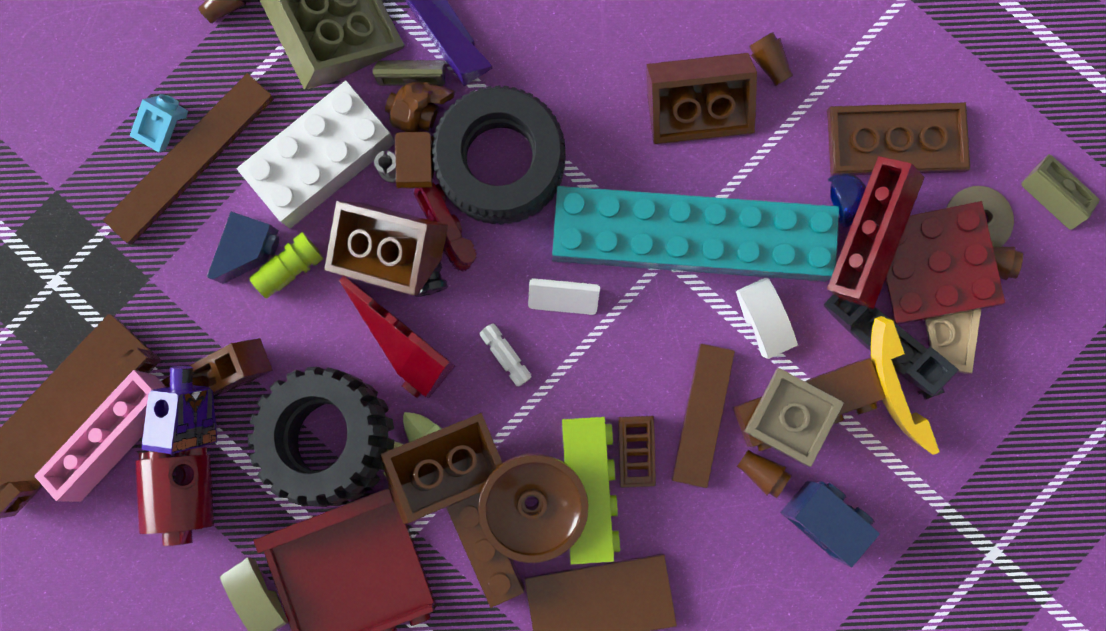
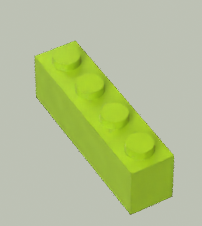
M605 417L562 419L564 463L571 467L578 475L588 499L586 525L581 536L570 548L571 564L614 562V552H620L619 531H612L611 516H618L617 496L610 495L609 481L615 480L614 459H607V445H613L612 424H605Z

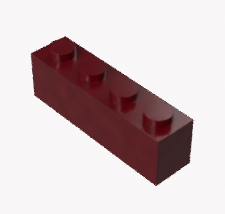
M878 156L827 287V290L839 298L874 309L925 178L912 163Z

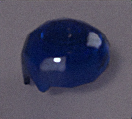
M839 173L828 178V182H832L830 198L833 206H839L840 217L838 222L843 223V228L852 225L867 186L855 175Z

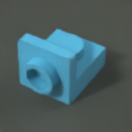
M160 94L155 97L142 99L130 137L157 152L165 151L177 120L186 118L188 110L179 106V102L168 95Z

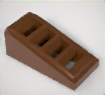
M654 416L617 417L620 487L656 486ZM645 427L646 434L626 435V428ZM646 441V448L627 449V442ZM647 455V462L627 463V456ZM647 469L648 476H627V470Z

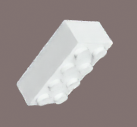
M345 80L236 169L278 220L291 229L371 164L378 153L387 151L393 146L395 141L390 132Z

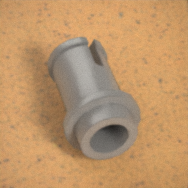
M381 151L375 157V167L385 181L396 182L395 155L390 151L387 154L385 151Z

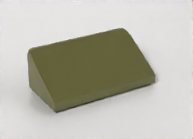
M380 60L373 68V76L379 86H405L415 81L444 86L446 63L444 60Z
M1050 154L1021 183L1025 190L1070 230L1087 220L1100 201L1095 194Z

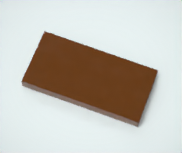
M966 102L830 106L827 109L831 176L871 175L878 156L912 163L920 173L967 172L970 170Z
M664 554L525 577L533 631H653L677 626Z

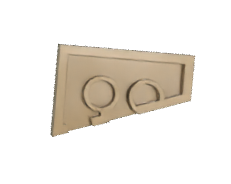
M981 309L925 319L929 346L957 367L960 373L971 374L973 371Z

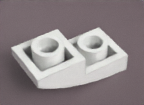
M763 278L736 291L745 322L752 325L763 357L770 359L798 345L787 313L769 278Z

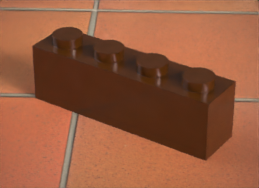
M871 358L859 360L805 380V382L844 402L834 424L845 420L844 413L856 410L857 415L878 408L876 405L877 401L886 398ZM762 396L732 407L747 447L757 446L759 451L771 448V446L748 435L744 431Z

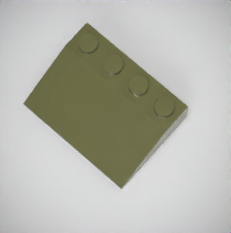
M260 0L304 90L335 82L403 49L405 46L382 0Z

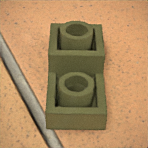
M247 557L220 576L223 587L235 611L248 631H277L288 623L276 591L267 589L255 559Z

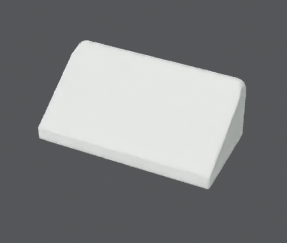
M532 278L529 282L528 306L530 309L594 315L597 312L600 286L597 284Z

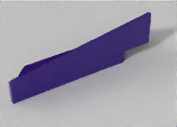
M405 0L463 86L468 85L492 69L490 62L475 47L474 40L447 0Z

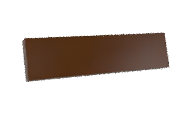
M699 344L672 481L703 488L708 487L735 353L734 350Z

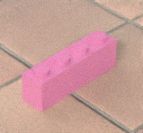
M133 370L40 469L35 478L56 501L81 502L143 436L148 394L153 389L165 388L166 386L156 375Z

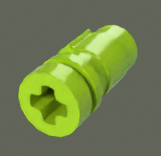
M303 232L293 239V244L288 242L284 246L285 250L275 255L259 268L260 270L249 277L254 287L264 298L268 299L275 292L280 291L296 279V276L302 271L307 273L311 270V264L316 266L324 259L317 247Z

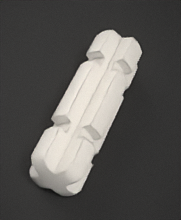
M493 323L481 330L480 336L486 345L490 344V350L504 370L510 372L509 376L515 385L521 386L530 380L531 373L525 365L522 366L520 364V358L507 340L501 338L502 333Z

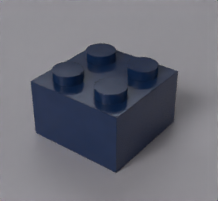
M806 481L780 513L834 560L852 568L880 535L871 526L875 521L859 507L854 509L852 506L844 503L846 495L833 484H825L822 481L819 483Z

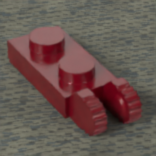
M434 182L432 187L415 188L413 194L426 219L448 224L443 251H445L450 263H453L452 266L458 271H466L477 258L476 249L473 248L474 245L471 240L462 237V226L457 216L450 214L445 204L446 196L439 184L435 185Z

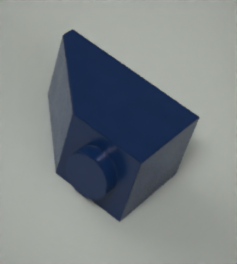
M231 211L207 278L224 284L265 264L269 256H273L278 248L279 236L277 234L279 230L270 224Z

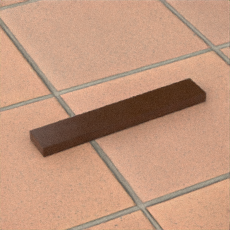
M246 73L103 221L127 244L132 245L274 100L273 96Z

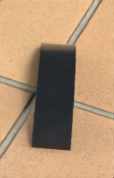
M835 294L824 303V307L871 351L874 320L880 316L888 317L876 307L872 309L849 302ZM894 322L905 353L891 359L895 371L934 397L959 372V369L931 346L928 349Z

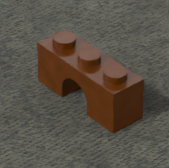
M477 493L446 508L488 604L492 608L523 594L525 586L513 559L497 551L485 537L479 521L478 503L480 493Z

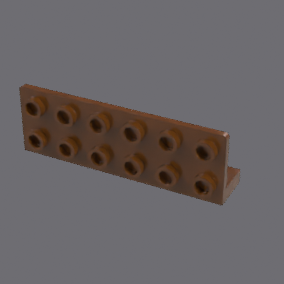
M108 314L0 428V518L15 516L43 487L35 478V475L133 370L150 373L161 361L154 352L114 315Z

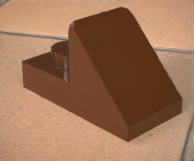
M429 132L396 133L395 163L397 188L432 187L434 175L432 142L434 138Z

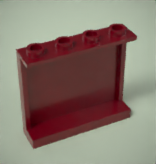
M389 488L253 540L257 553L264 551L291 631H397L396 626L407 621L410 622L411 626L429 620L431 618L429 613L433 612L437 606L407 524H403Z

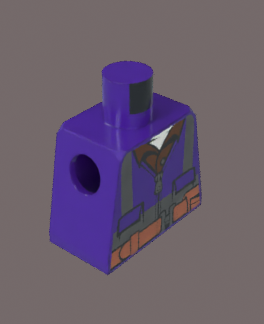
M170 367V387L153 389L148 394L142 450L174 454L217 443L212 389L210 387L193 385V367Z

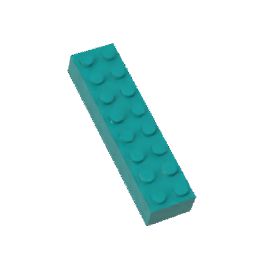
M557 186L552 262L826 282L831 279L836 266L839 206Z

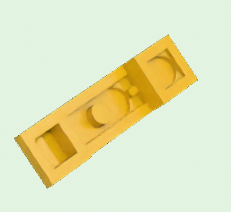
M883 316L877 317L874 320L871 336V361L886 396L882 401L895 423L911 440L932 455L937 454L939 449L928 419L916 412L910 413L891 360L905 354L894 322Z

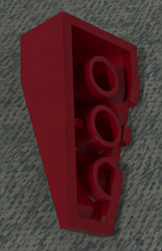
M343 276L339 280L397 374L405 380L401 386L417 399L421 394L430 398L455 365L350 279Z

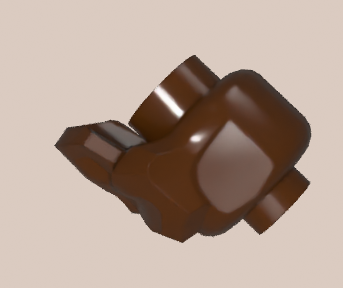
M411 82L401 87L397 94L390 93L385 105V112L390 113L389 121L394 128L405 132H418L420 129L430 132L439 110V106L434 103L444 104L454 98L455 91L444 86L432 85L428 82Z

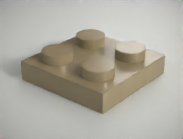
M778 368L744 432L800 463L811 467L844 402Z

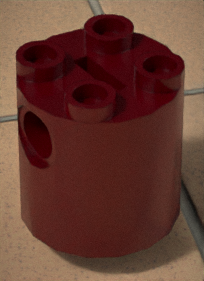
M207 447L177 452L175 457H171V454L154 451L138 453L139 460H135L139 534L162 533V546L193 543L192 530L214 526L210 454H207ZM173 470H175L176 474L174 481L172 477Z

